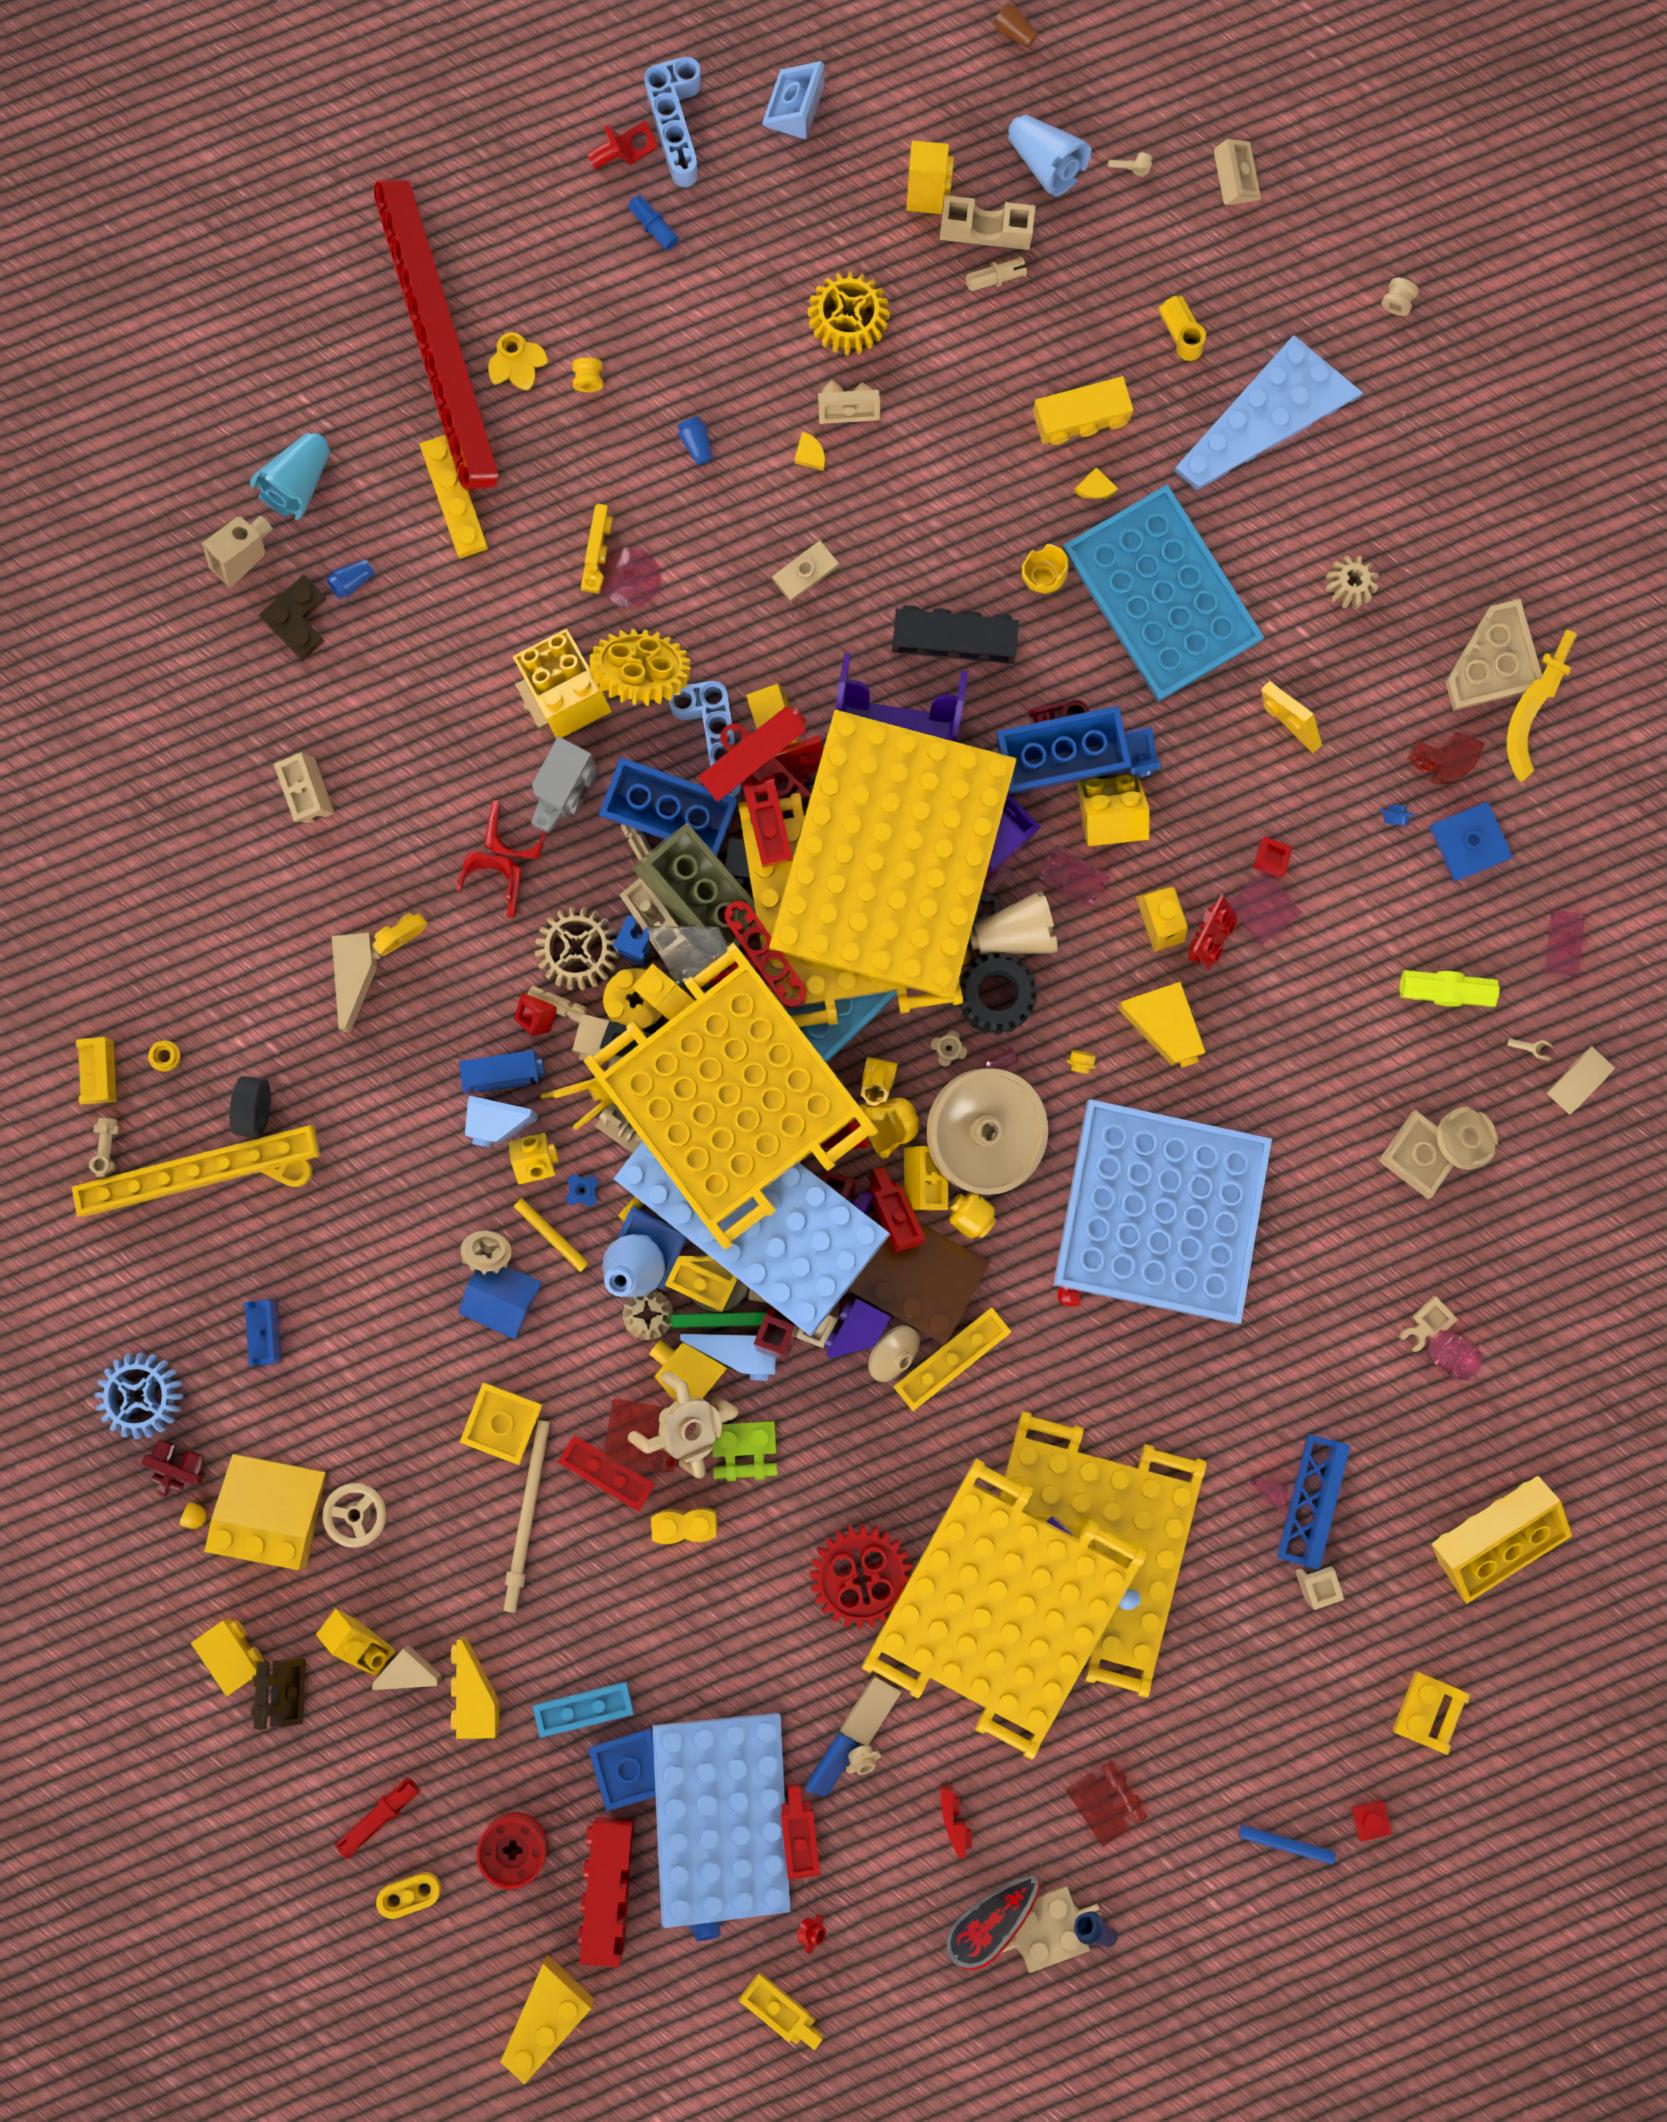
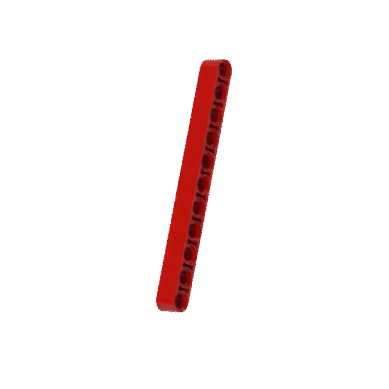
M408 180L376 181L374 185L376 207L460 485L464 490L495 487L498 480L496 464L411 184Z

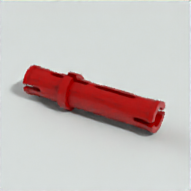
M406 1777L387 1796L383 1795L378 1800L379 1804L335 1843V1848L338 1849L339 1854L345 1859H349L390 1819H396L401 1814L400 1810L420 1793L418 1785L411 1778Z

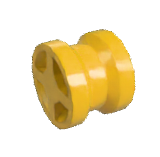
M588 357L579 358L572 362V370L576 375L573 379V388L575 390L595 392L603 388V379L600 377V372L603 370L602 361Z

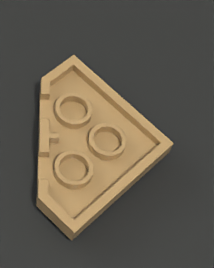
M1521 599L1490 606L1445 682L1453 711L1524 694L1535 679H1541L1542 672Z

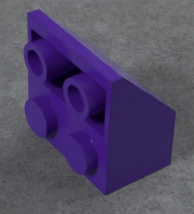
M1008 793L988 865L990 872L1018 853L1041 828Z
M856 1299L854 1304L848 1301L839 1319L844 1321L839 1332L832 1330L824 1344V1347L829 1349L826 1356L835 1358L875 1346L890 1316L859 1299Z

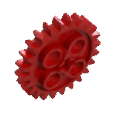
M862 1523L859 1532H855L850 1524L848 1525V1534L846 1535L837 1529V1539L835 1541L828 1536L825 1538L828 1546L827 1549L817 1547V1553L822 1558H812L811 1560L812 1565L818 1568L817 1570L809 1571L810 1578L818 1580L810 1584L811 1591H821L815 1596V1602H825L822 1607L824 1614L831 1610L834 1611L832 1616L834 1622L839 1620L841 1616L844 1617L845 1627H848L852 1620H856L858 1629H861L863 1621L868 1620L871 1628H874L875 1618L878 1617L885 1624V1613H891L906 1585L904 1583H907L911 1576L910 1573L905 1572L912 1568L911 1561H902L908 1556L907 1550L897 1551L901 1545L900 1540L895 1539L889 1542L891 1535L888 1530L882 1536H879L877 1525L872 1528L871 1532H867L865 1524ZM855 1549L859 1550L870 1598L869 1603H865L863 1600L859 1578L857 1577L853 1550ZM871 1551H877L882 1554L881 1559L876 1563L867 1562L865 1557ZM840 1558L848 1559L851 1562L848 1569L841 1571L834 1567V1563ZM878 1582H884L889 1585L888 1590L882 1594L874 1593L872 1587ZM847 1589L855 1590L858 1593L857 1597L852 1601L843 1600L841 1594Z

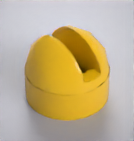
M189 1501L179 1525L188 1529L201 1527L206 1521L204 1508L199 1504Z

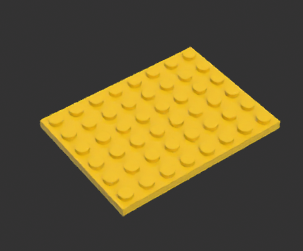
M834 710L769 950L779 951L790 956L953 999L1017 758Z

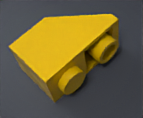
M336 1608L316 1633V1636L333 1656L374 1676L378 1675L396 1651L359 1620Z

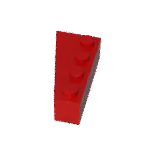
M596 1817L593 1826H587L586 1846H591L590 1859H585L583 1879H588L587 1892H582L580 1912L584 1913V1923L580 1925L578 1933V1946H581L579 1965L618 1968L620 1966L625 1949L634 1819Z

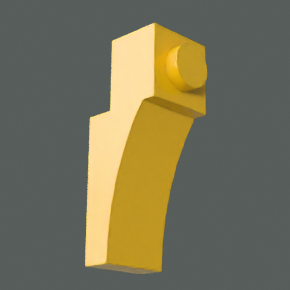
M653 963L632 986L635 992L669 1021L695 1001Z

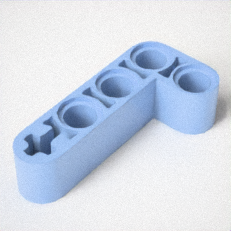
M681 57L648 68L645 72L644 80L648 102L671 177L678 186L689 187L698 178L697 160L679 100L696 95L700 91L702 84L698 62L691 57ZM687 74L694 76L693 78L687 80L681 78L682 76ZM661 82L665 84L660 88L653 87L655 83ZM664 110L673 111V113L670 115L661 114V112ZM674 137L682 139L678 143H672L669 141ZM684 158L686 169H682L679 159Z
M717 681L689 684L686 688H682L681 695L673 694L669 704L672 714L680 720L703 718L710 766H712L716 762V755L721 752L728 753L721 743V734L712 733L710 730L711 726L717 722H722L726 726L732 724L726 688ZM714 692L719 693L722 699L717 704H710L706 701V697ZM687 697L692 703L686 709L677 708L675 703L679 698ZM729 730L727 732L729 735L727 742L732 745L735 743L734 733ZM740 783L732 790V793L726 795L738 798L739 801L742 796V784Z

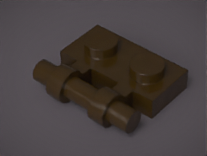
M289 1658L273 1660L272 1674H269L270 1662H256V1675L252 1676V1686H255V1703L251 1705V1716H254L253 1729H267V1716H270L271 1727L280 1728L303 1724L306 1659ZM272 1686L271 1703L268 1704V1687Z

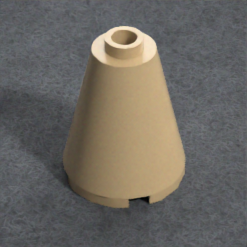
M1042 891L1036 892L973 924L974 931H971L969 938L972 950L978 949L980 955L989 953L1041 954L1054 953L1058 950L1056 936L1051 937L1050 935L1053 934L1052 927L1054 924L1047 899Z

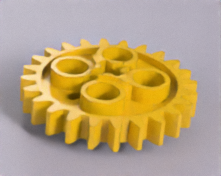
M631 629V634L627 635L620 630L619 637L608 634V641L600 639L599 646L593 647V654H590V675L593 676L594 684H600V691L609 690L610 698L619 695L620 702L622 703L627 699H632V704L636 705L638 700H643L644 704L649 706L650 700L661 704L662 697L671 701L673 694L681 695L682 688L687 687V681L690 678V659L686 658V650H680L679 643L670 645L671 637H666L663 640L659 639V632L649 636L647 630H644L642 634H637L635 629Z

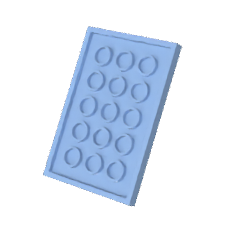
M769 1713L653 1725L661 1926L670 1928L790 1912L789 1880L781 1822V1805L785 1804L780 1714Z

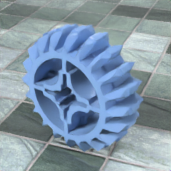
M138 1353L135 1359L132 1354H127L124 1356V1363L121 1360L113 1361L115 1371L110 1368L104 1370L105 1376L109 1379L98 1380L97 1384L104 1387V1392H97L94 1396L96 1398H103L104 1404L97 1405L96 1409L97 1411H107L101 1420L103 1422L113 1420L110 1425L111 1431H117L121 1428L122 1437H128L132 1432L134 1439H141L144 1432L145 1436L150 1438L154 1436V1428L158 1432L166 1430L163 1421L169 1424L175 1421L170 1411L180 1412L181 1407L174 1404V1400L183 1399L184 1396L181 1393L175 1394L174 1388L181 1387L182 1382H172L171 1379L177 1374L175 1369L165 1372L169 1364L168 1361L163 1360L157 1365V1355H150L146 1359L145 1353ZM137 1369L150 1373L147 1378H143L138 1384L124 1378L127 1374ZM158 1384H160L162 1390L161 1402L156 1399L154 1394ZM117 1390H120L124 1396V1402L120 1408L117 1403ZM135 1390H143L144 1394L141 1395L144 1396L143 1401H135V1397H137L134 1396ZM140 1408L155 1414L145 1422H136L129 1419L130 1415L136 1413Z

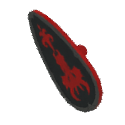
M1028 1876L1012 1881L989 1894L959 1917L951 1927L947 1938V1953L951 1961L961 1969L972 1971L984 1968L993 1962L1009 1945L1031 1913L1040 1890L1039 1880L1034 1876Z

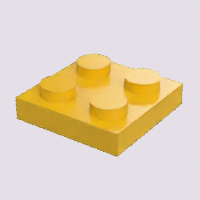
M483 1382L460 1443L520 1465L543 1404Z

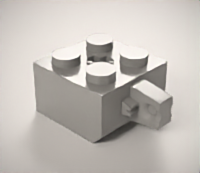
M557 737L532 783L534 793L539 801L531 821L533 826L549 833L560 818L568 821L571 814L576 815L579 812L584 800L581 798L586 787L590 789L598 776V772L595 771L597 766L591 753Z

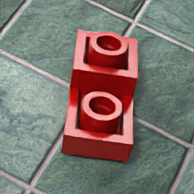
M939 1786L941 1811L948 1837L958 1857L966 1858V1849H972V1828H966L965 1819H953V1815H959L960 1811L959 1795H954L953 1787Z

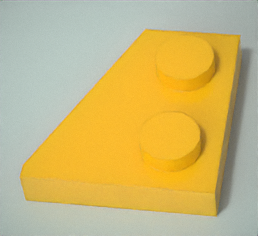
M1269 681L1261 689L1264 708L1269 714L1277 717L1312 753L1316 752L1322 746L1314 714Z
M678 1256L665 1286L723 1312L738 1278L710 1256Z

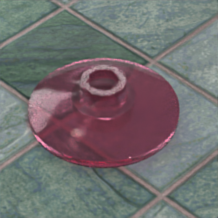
M628 547L614 551L606 558L605 564H602L600 569L601 574L604 576V582L601 587L603 593L611 602L621 607L634 608L646 604L655 596L660 585V570L656 561L650 554L638 548ZM627 570L635 572L634 576L630 579L623 576Z

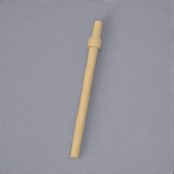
M538 1420L511 1570L507 1571L505 1585H508L503 1611L516 1613L520 1587H524L526 1574L523 1573L549 1432V1421Z

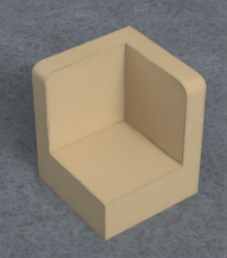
M1332 1566L1308 1575L1302 1568L1295 1570L1304 1599L1313 1610L1344 1600L1336 1572Z

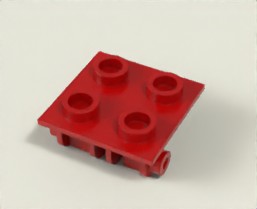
M1220 895L1213 907L1208 908L1202 920L1203 923L1199 926L1203 931L1196 932L1195 936L1199 939L1193 938L1187 950L1189 953L1188 960L1194 963L1201 961L1209 971L1213 963H1217L1223 953L1222 945L1227 935L1230 936L1234 932L1237 924V916L1223 895Z

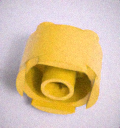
M639 968L621 970L611 978L604 991L603 1003L608 1017L612 1022L626 1026L635 1021L644 1032L657 1028L665 1019L658 1010L641 996L643 1004H637L635 1009L632 1008L629 1002L630 998L635 999L636 995H639L632 986L646 970Z

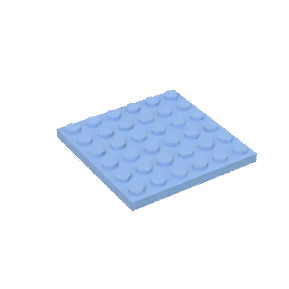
M1089 1099L1086 1103L1053 1285L1233 1324H1241L1272 1139Z

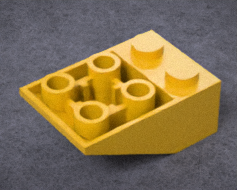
M567 628L512 656L556 739L557 737L563 738L612 712L603 692L599 690L600 686L593 683L590 669Z

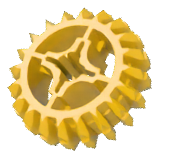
M850 271L847 274V278L842 279V275L838 272L835 275V282L827 277L824 280L825 287L818 285L816 287L817 295L810 297V304L812 306L808 308V316L811 317L809 327L815 329L814 337L816 339L823 338L822 346L824 348L832 343V351L834 353H837L840 347L844 348L846 356L850 354V348H855V351L860 354L862 352V345L871 350L873 347L872 340L879 342L882 339L880 331H886L888 326L886 320L889 319L890 312L886 309L888 307L887 298H882L884 291L882 288L874 289V279L864 283L865 276L863 273L858 279H853V273ZM834 300L836 310L832 313V317L826 320L824 311L827 305ZM871 307L874 315L869 324L864 327L861 317ZM843 310L849 311V314L851 313V311L854 312V317L853 315L848 316V313L847 315H843ZM847 329L851 332H842L840 330Z

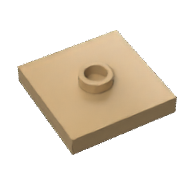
M1417 1110L1411 1112L1379 1159V1162L1427 1199L1433 1197L1454 1166L1440 1151L1437 1142V1126Z

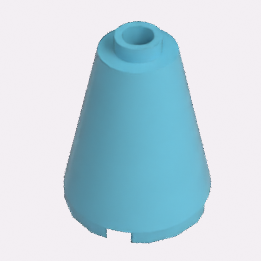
M305 433L254 473L250 479L252 489L257 486L261 491L258 497L274 511L285 517H288L290 513L295 514V519L299 520L307 510L329 457L330 449L328 448L327 440L318 433Z

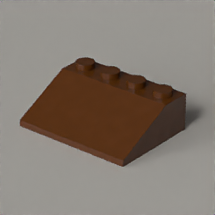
M875 1209L871 1219L884 1228ZM919 1223L926 1238L923 1245L895 1253L889 1238H887L848 1288V1291L946 1345L990 1262Z

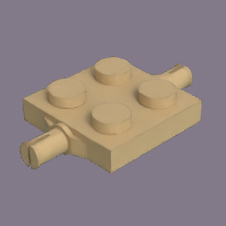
M1067 1886L1039 1895L1026 1921L1002 1953L1017 1948L1024 1957L1028 1972L1032 1973L1089 1952V1946L1078 1940L1074 1931V1923L1080 1914L1089 1911H1096L1102 1917L1100 1911H1098V1904L1096 1903L1079 1910L1073 1903Z

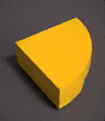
M802 431L794 463L824 471L825 456L822 446L812 435Z
M1095 468L1075 488L1074 492L1085 499H1106L1114 495L1118 488L1099 469Z

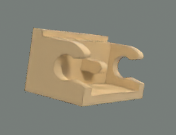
M300 752L274 764L294 822L312 823L314 822L313 818L316 816L329 817L335 814L315 757Z

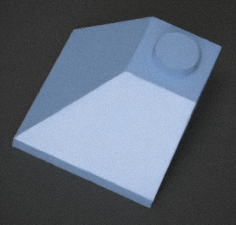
M469 1096L465 1136L473 1138L472 1144L490 1148L491 1143L501 1144L535 1123L539 1115L531 1109Z

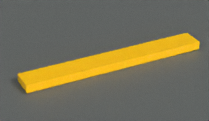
M308 1125L71 1186L77 1217L83 1218L320 1157L315 1127Z

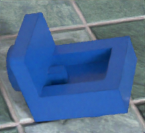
M1148 726L1124 731L1132 766L1128 771L1137 777H1144L1153 774V770L1160 769L1161 762L1156 756L1153 729Z

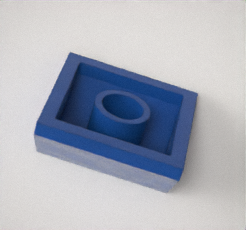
M509 1266L500 1268L497 1274L493 1271H488L483 1275L482 1271L476 1270L467 1284L458 1313L516 1340L543 1282Z

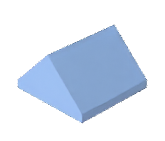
M821 61L780 70L762 125L776 131L807 139L825 86L824 64Z

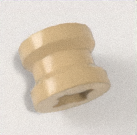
M1393 278L1388 286L1389 294L1383 297L1381 304L1385 310L1392 314L1406 316L1410 313L1412 308L1411 301L1416 299L1419 288L1407 279Z

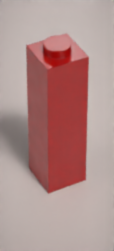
M785 706L697 778L714 800L718 802L806 731L803 726L806 723L805 718L797 708L794 707L791 710L788 706Z

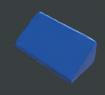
M839 1730L807 1780L806 1790L816 1795L827 1796L849 1763L848 1754L853 1749L859 1747L860 1743Z

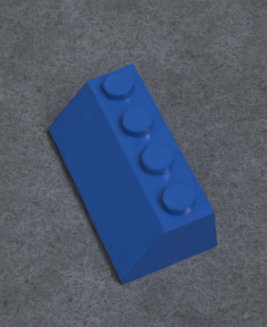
M1119 706L996 732L998 753L1017 758L1008 789L1010 796L1126 772L1132 767Z
M620 757L599 816L662 839H666L684 824L688 823L717 857L730 832L739 806L738 798L725 795L716 802L704 786Z

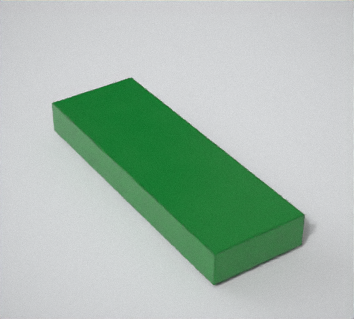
M764 1311L669 1313V1325L673 1328L756 1326L762 1324L767 1313Z

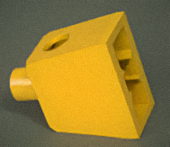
M1164 887L1136 896L1154 952L1184 943L1188 927L1174 887Z
M660 1340L649 1353L650 1356L662 1365V1368L654 1377L675 1402L678 1401L676 1390L661 1380V1375L664 1371H671L686 1381L690 1397L697 1396L703 1399L728 1369L724 1364L684 1342L674 1351L665 1342Z

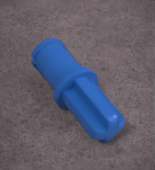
M641 195L633 197L628 204V208L644 225V231L650 232L663 246L665 251L674 247L679 241V236L663 220V214L657 213Z

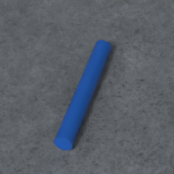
M1240 1826L1239 1838L1332 1865L1335 1861L1336 1853L1334 1851L1248 1826Z

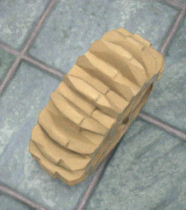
M574 907L569 908V917H565L564 913L559 910L557 915L560 920L557 923L551 917L547 919V922L552 927L550 930L545 927L539 929L540 933L546 936V939H536L535 943L540 947H544V949L536 951L535 956L546 959L541 961L538 966L541 970L551 967L545 976L550 980L558 975L555 981L558 987H561L565 980H567L568 990L572 991L575 982H578L580 990L585 991V981L589 980L595 988L598 984L594 977L599 975L605 981L608 979V976L603 969L607 968L611 971L615 969V965L608 960L619 959L617 952L610 951V949L614 948L613 945L616 940L609 939L616 934L614 928L604 931L609 925V920L604 918L597 923L600 915L597 911H594L587 918L588 909L586 907H582L580 916H576ZM575 925L592 928L589 932L585 931L578 936L572 935L565 930ZM600 935L602 939V953L598 962H596L590 955V948L595 943L594 939ZM557 936H559L564 942L565 948L560 955L561 958L555 963L553 945ZM567 939H570L573 943L577 942L578 945L580 942L584 943L581 947L588 959H585L581 954L577 955V953H575V956L571 955L573 949ZM575 962H582L590 968L580 973H571L563 970L566 966H570Z

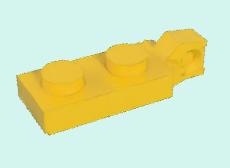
M595 505L581 583L582 591L599 594L604 582V576L599 571V564H605L608 546L603 545L605 534H611L613 517L608 516V505Z
M760 1971L739 1997V2001L788 2042L792 2041L797 2045L802 2040L815 2050L823 2040V2035L812 2026L815 2019L810 2013Z

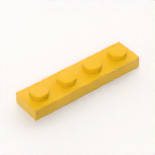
M442 435L419 443L459 559L487 550L488 547L469 492L460 485L446 436Z
M991 1307L893 1387L910 1409L914 1411L1008 1336L1011 1330Z

